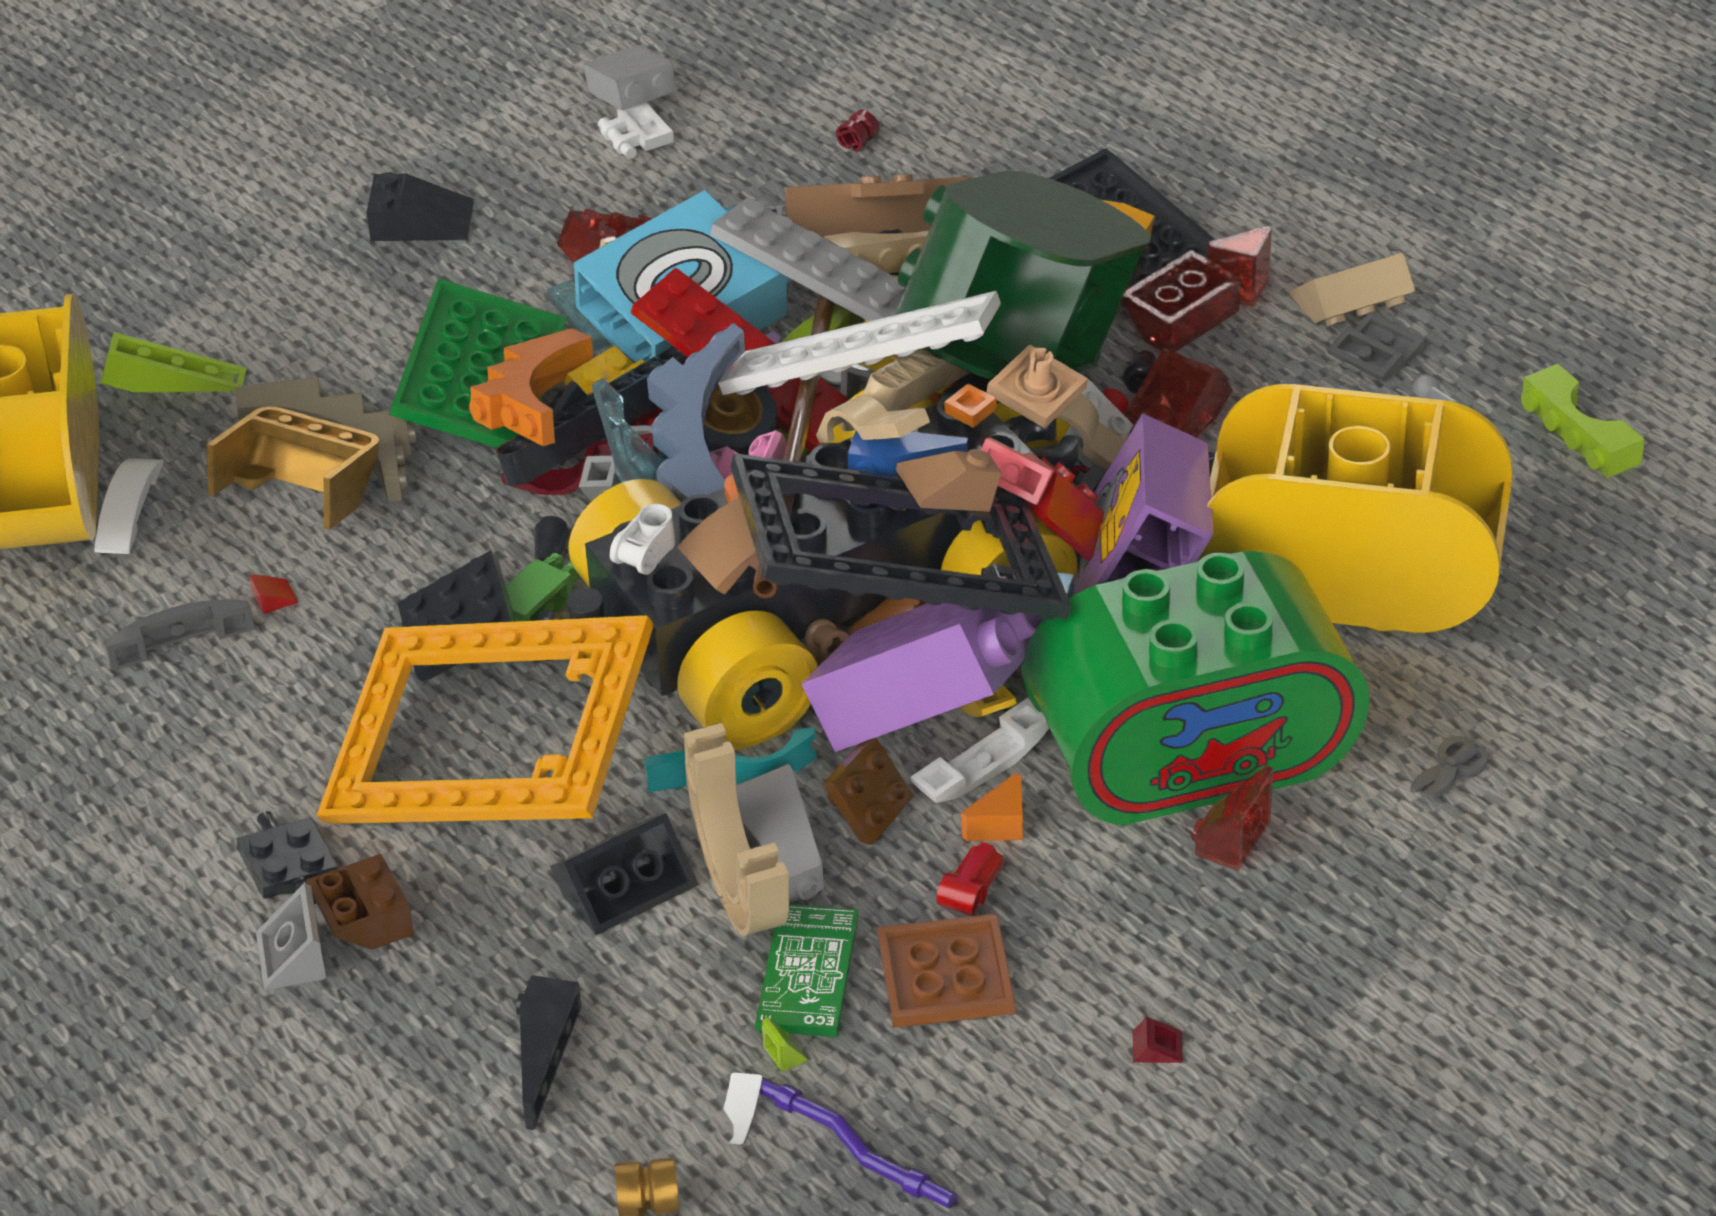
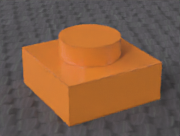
M970 384L965 385L944 402L945 414L973 428L997 409L996 397Z

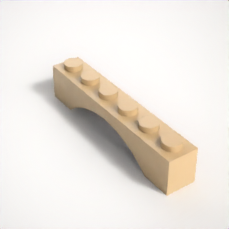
M929 231L896 234L849 232L824 236V239L836 246L847 249L849 253L866 262L875 264L886 273L900 272L905 259L915 248L922 249Z

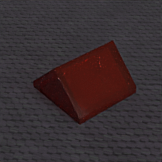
M1270 226L1208 242L1206 294L1208 297L1255 307L1269 282L1272 236Z

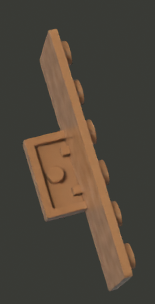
M913 174L893 175V181H881V176H862L861 183L790 186L785 188L786 217L808 231L816 232L823 239L824 236L849 232L879 233L884 230L891 231L899 229L904 233L929 231L931 225L924 222L923 215L934 191L941 185L948 186L951 183L975 177L913 180Z

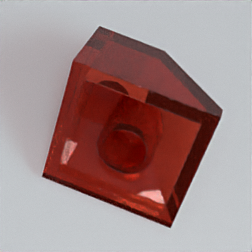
M1264 766L1215 803L1204 819L1197 820L1192 831V841H1195V856L1239 871L1271 821L1273 767Z

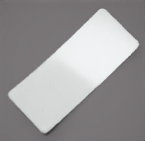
M731 1074L723 1108L734 1125V1137L729 1141V1144L741 1145L744 1143L756 1108L762 1081L761 1075Z

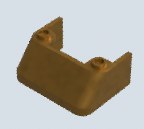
M261 407L207 444L208 495L215 496L233 482L241 484L248 489H256L272 478L324 492V528L330 530L359 508L379 454V438L369 432L280 407Z

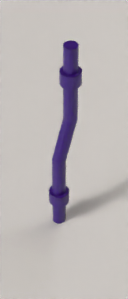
M762 1076L759 1094L773 1100L776 1107L788 1113L794 1110L832 1129L863 1167L902 1185L904 1192L916 1198H920L922 1195L948 1209L952 1208L955 1204L957 1194L931 1181L930 1175L916 1168L908 1170L872 1152L841 1114L804 1097L801 1090L789 1084L781 1086Z

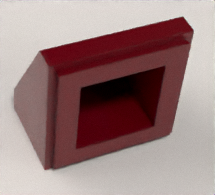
M1146 1016L1133 1030V1062L1182 1063V1031Z

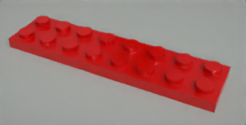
M677 267L636 301L631 309L632 315L687 357L703 349L710 343V340L717 332L724 331L732 323L744 331L745 351L776 344ZM800 377L789 379L778 387L770 388L768 385H764L771 392L770 395L777 404L778 419L776 424L787 434H789ZM821 377L818 380L805 442V448L810 452L817 446L825 444L819 443L816 436L825 413L849 401L847 397Z

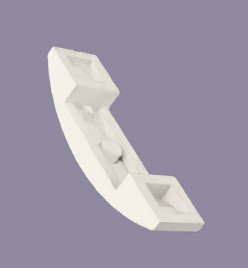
M129 458L118 467L110 482L102 505L96 533L95 552L130 554L138 533V517L150 485L156 484L164 463L163 460Z
M1028 697L999 717V729L948 763L941 757L937 758L912 775L911 782L935 803L959 798L1015 765L1039 742L1050 727L1043 713L1036 710Z

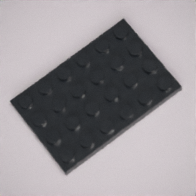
M1107 148L1049 177V179L1072 186L1100 200L1124 203L1155 216L1149 245L1143 250L1121 301V305L1143 324L1238 272L1240 269V259Z

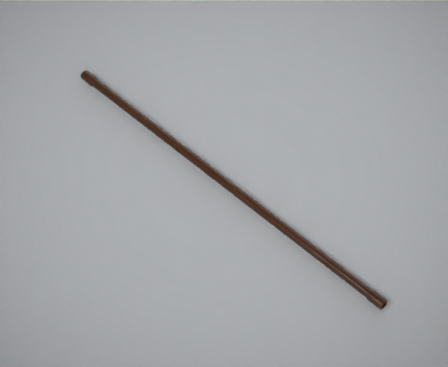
M820 294L810 336L828 332L835 303ZM820 373L808 380L800 379L783 457L785 461L799 463L802 461ZM782 494L790 517L794 495ZM759 565L756 570L753 590L761 598H770L776 593L778 584L764 580Z

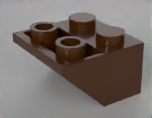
M382 854L306 880L307 884L311 886L312 895L335 938L373 950L414 935L409 903Z

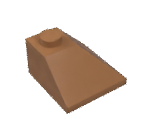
M977 449L970 450L969 452L952 451L899 462L896 466L897 473L920 508L990 512L1002 473L989 453Z

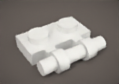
M647 102L625 110L619 109L617 110L618 118L609 120L603 117L598 122L601 135L607 141L611 140L616 152L619 155L623 154L627 159H633L636 156L637 151L634 148L640 145L645 151H649L674 142L673 131Z

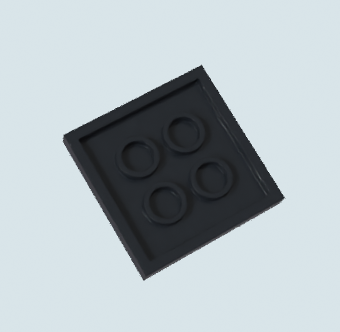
M491 550L472 559L469 563L448 575L440 577L437 581L416 593L410 594L397 603L403 627L516 622L498 558ZM457 664L416 665L413 667L415 675L421 681L434 678Z

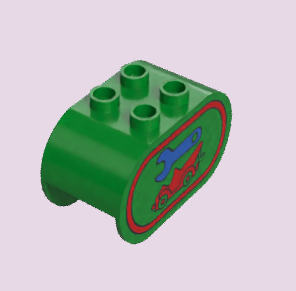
M1242 551L1234 554L1212 553L1204 556L1198 562L1159 571L1137 570L1127 575L1124 579L1089 587L1069 598L1072 607L1068 619L1053 618L1051 620L1044 619L1027 645L1025 660L1022 663V678L1027 695L1036 710L1043 713L1070 768L1072 786L1079 801L1096 818L1116 825L1133 824L1314 780L1334 767L1352 748L1364 727L1369 710V690L1366 680L1302 571L1291 561L1279 555L1262 551Z

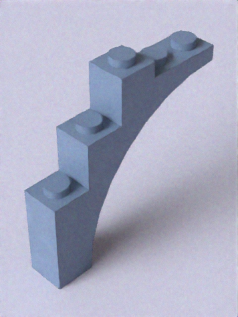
M734 323L724 331L717 332L710 340V343L699 352L692 353L686 359L684 365L672 357L663 366H657L647 378L649 399L664 411L656 417L652 424L653 443L655 447L669 457L661 463L656 471L657 482L667 486L680 502L693 495L711 494L724 488L725 480L711 459L703 433L706 411L719 380L727 369L745 352L744 331Z

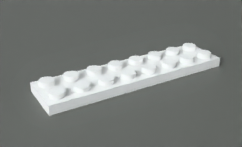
M997 291L745 351L727 369L718 384L723 395L734 392L737 395H744L752 392L759 386L778 387L789 379L800 377L801 380H808L817 376L820 372L831 369L832 372H841L856 363L864 362L866 365H871L883 360L886 356L897 354L898 357H905L913 354L917 349L930 346V349L942 348L953 340L963 338V341H972L984 334L1001 302Z

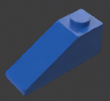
M856 430L848 451V469L899 476L896 471L897 463L952 451L968 452V438L910 432L900 438L862 440Z

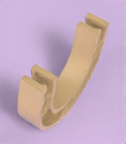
M719 723L684 733L687 786L699 842L713 885L719 897L723 896L720 900L733 927L740 935L747 936L784 925L787 922L789 913V873L783 862L778 863L779 850L775 842L753 849L749 847L737 800L735 751L730 742H725L726 731L723 724Z

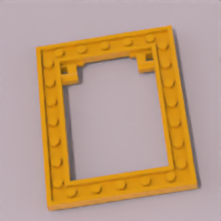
M647 615L385 628L316 816L322 822L332 824L593 818L653 630V622ZM570 659L565 674L569 681H580L582 674H587L593 679L569 757L567 758L559 754L543 755L542 758L537 759L531 778L371 782L412 666ZM553 770L552 777H549L550 771Z

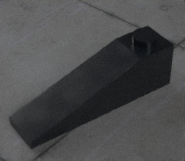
M531 975L526 990H521L518 994L516 1013L520 1015L522 1099L526 1129L535 1130L582 1008L579 982Z

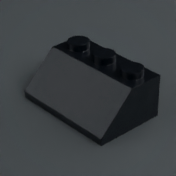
M666 813L644 820L550 865L563 897L595 935L699 885Z

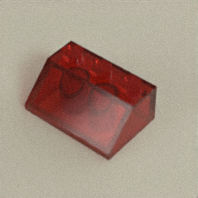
M1191 250L1126 290L1122 303L1144 341L1170 356L1240 311L1241 279Z

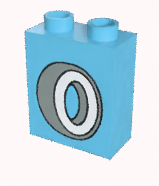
M706 190L574 262L576 308L613 346L615 345L633 363L641 359L646 362L673 346L632 315L631 309L636 301L675 267L759 331L787 315V284L792 279L710 235L712 224L733 209L734 206L724 209Z

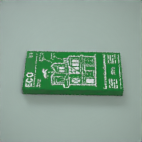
M789 904L787 922L774 928L755 1022L756 1031H762L763 1019L768 1017L789 1034L838 1036L859 919L858 909Z

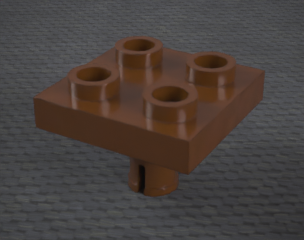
M877 737L859 743L823 783L828 792L830 803L838 807L858 840L866 845L874 844L914 797Z

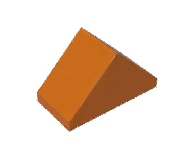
M1014 773L961 812L962 838L967 841L1023 840L1021 775Z

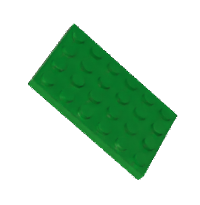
M438 278L389 415L498 448L519 434L505 426L492 430L474 421L469 408L471 401L470 387L488 381L487 367L505 361L504 347L563 331L567 317Z

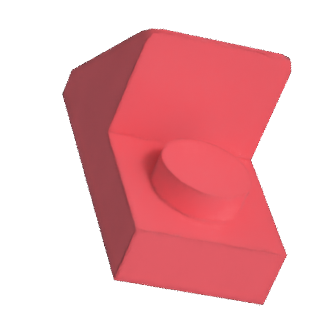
M986 438L981 450L989 453L1002 472L998 486L1035 505H1039L1054 470L1031 452L1022 454L992 438Z

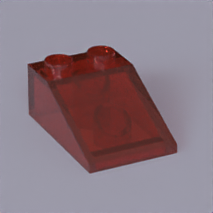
M1163 348L1124 414L1133 424L1128 436L1141 415L1145 414L1196 438L1217 418L1233 391L1225 374L1221 369Z

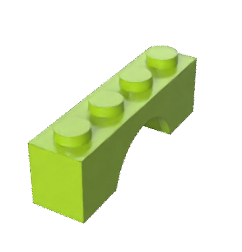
M1559 364L1524 377L1521 402L1525 410L1534 412L1543 420L1545 427L1549 431H1555L1564 439L1565 444L1570 450L1579 452L1586 459L1591 469H1598L1604 476L1609 478L1642 464L1645 439L1624 420H1598L1578 411L1575 407L1577 405L1579 381Z

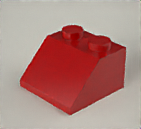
M1043 457L1041 460L1053 469L1054 472L1039 505H1035L1027 500L1026 502L1029 508L1045 525L1089 561L1094 554L1104 512L1095 503L1099 497L1083 482L1079 487L1072 482L1076 476L1061 462L1054 466Z

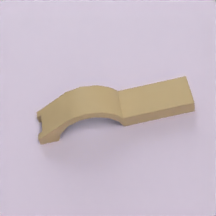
M861 394L826 412L816 436L819 443H829L835 440L833 427L840 424L843 432L856 429L862 440L900 438L929 423L930 420L925 408L887 411L872 396Z
M1080 394L1056 418L1065 420L1075 427L1082 436L1084 446L1081 454L1108 471L1126 440L1101 424L1094 404L1083 394Z

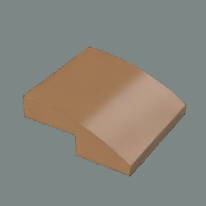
M740 498L727 503L708 516L677 547L708 582L724 595L748 566L757 570V567L760 565Z

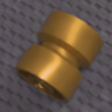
M675 1157L651 1159L647 1167H643L639 1161L614 1164L619 1216H644L649 1209L655 1215L680 1213Z

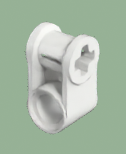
M650 504L642 508L627 527L614 538L610 548L611 561L617 564L627 563L636 567L641 574H650L661 559L675 546V532L670 508L663 504Z

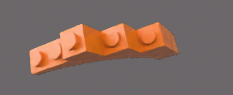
M574 328L504 347L505 361L487 367L488 381L486 383L470 387L471 401L469 408L473 420L492 430L505 426L541 446L555 443L553 409L538 399L553 386L565 381L568 373L593 359L592 337Z

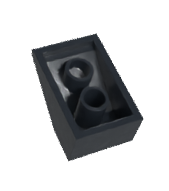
M392 172L374 174L366 211L370 241L468 240L474 199L409 174H395Z

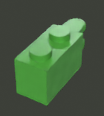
M553 553L544 561L535 559L506 585L516 622L534 621L541 611L548 610L558 613L567 605V596L572 592L574 582H577L580 577L571 561L567 566L563 567L564 557L557 553Z

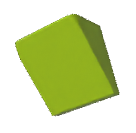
M770 1018L763 1019V1046L781 1071H786L808 1061L806 1055L787 1031Z

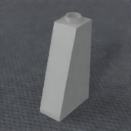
M787 764L737 785L736 792L739 811L750 849L775 842L779 850L778 863L783 862L789 873V904L800 899L808 900L813 898L819 891L824 889L823 866L792 767Z

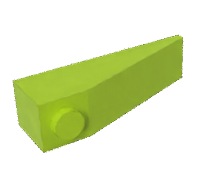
M114 332L100 383L131 392L236 391V387L243 386L247 368ZM235 374H238L237 382L235 383L233 382Z

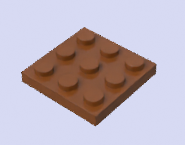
M997 914L877 927L878 943L893 1028L1015 1014V1000Z

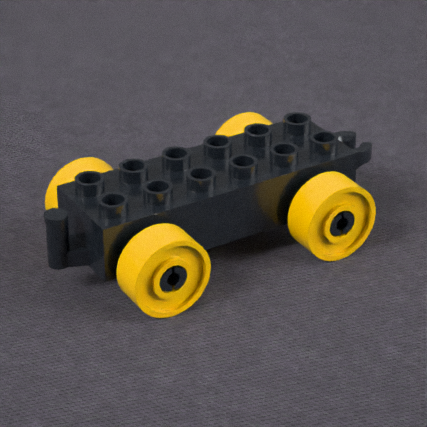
M865 389L857 393L851 399L863 394ZM955 393L942 397L938 404H934L927 397L908 408H925L930 420L929 423L912 432L968 438V452L973 449L981 450L986 438H992L1022 454L1031 452L1040 460L1045 457L1054 466L1061 462L1066 468L1071 470L1078 461L1079 439L1074 435L1063 436L1055 448L1046 451H1035L1025 445L1035 440H1054L1056 438V418L1046 428H1043L1023 415L1002 422L993 412L973 428L945 414L944 402ZM840 424L834 426L835 440L814 448L809 455L802 457L801 463L848 469V451L856 429L843 432ZM637 479L611 487L596 497L584 509L570 535L569 557L571 563L590 587L577 588L567 596L566 602L570 619L648 615L654 626L640 667L641 672L661 697L678 690L683 704L703 728L722 723L726 731L725 742H730L734 750L751 748L787 732L800 720L811 704L801 683L818 668L812 654L800 642V639L805 637L807 628L814 621L823 618L830 620L836 625L874 609L887 597L871 593L855 595L846 590L833 588L816 590L808 585L790 583L788 585H778L776 593L772 597L761 598L753 590L756 569L751 566L747 567L724 595L716 590L677 548L686 536L702 521L728 503L725 498L724 488L711 494L693 495L680 502L667 486L654 480ZM997 486V489H996V490L1007 491V490H1005V489H1003V488ZM800 493L794 495L790 521L800 551L975 575H980L982 568H988L993 564L1010 566L999 538L993 537L992 534H987L981 520L974 522L970 531H965L960 528L956 515L943 513L942 515L935 516L927 514L923 510L907 508L906 510L899 511L880 504L870 503L869 505L862 506L850 500L834 498L833 500L826 501L818 499L814 495ZM663 504L672 511L675 532L674 548L661 559L655 569L648 575L641 574L636 567L627 563L617 564L612 562L610 559V548L616 535L624 530L645 506ZM1030 509L1057 572L1072 574L1074 583V575L1077 571V558L1074 549L1045 525Z

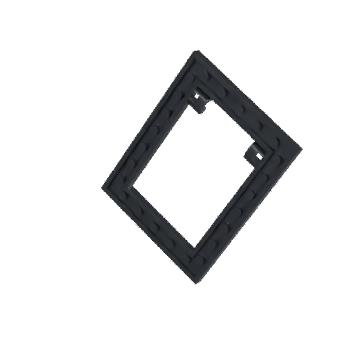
M733 454L730 468L764 580H769L778 585H788L790 583L808 585L816 590L840 589L855 595H864L866 593L879 594L893 600H902L904 598L917 599L931 605H940L942 603L955 604L969 610H977L979 608L993 609L1007 615H1014L1016 613L1032 614L1045 620L1053 618L1068 619L1072 607L1030 508L1025 499L1011 492L996 490L990 512L920 508L900 476ZM797 493L814 495L816 498L826 501L833 500L834 498L850 500L862 506L869 505L870 503L880 504L899 511L906 510L907 508L923 510L925 513L935 516L942 515L943 513L956 515L960 528L965 531H970L973 523L981 520L985 532L992 534L995 538H999L1010 566L993 564L988 568H982L980 575L803 552L800 551L782 494L789 496L796 495Z

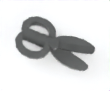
M1455 736L1448 738L1438 748L1437 760L1441 765L1426 769L1419 774L1412 782L1410 791L1412 793L1433 784L1428 792V797L1430 799L1438 798L1453 785L1456 775L1468 777L1482 772L1487 767L1489 753L1485 747L1473 744L1467 737ZM1454 747H1461L1452 756L1446 754ZM1474 756H1478L1479 760L1477 763L1465 766Z

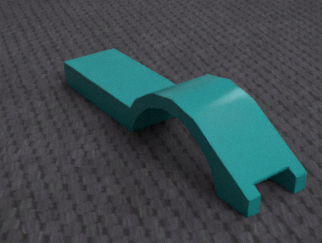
M814 727L793 730L791 740L782 749L771 755L746 757L735 754L736 784H742L787 764L792 767L795 773L817 758L815 749L811 750V742L816 739ZM685 750L644 757L646 783L649 793L687 786Z

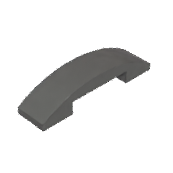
M230 599L208 600L172 607L144 617L114 634L105 641L111 670L114 671L148 661L146 651L213 631H216L220 640L255 630L248 601Z

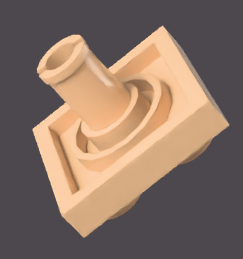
M1029 344L987 384L986 393L996 397V400L1041 427L1046 428L1087 388L1088 378L1054 359L1051 351L1046 354L1047 349L1035 348Z

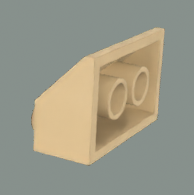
M1400 253L1314 279L1289 291V294L1314 323L1325 321L1326 326L1346 321L1344 314L1355 311L1356 317H1360L1369 312H1375L1374 305L1385 302L1386 308L1405 303L1404 296L1415 292V288L1404 254Z

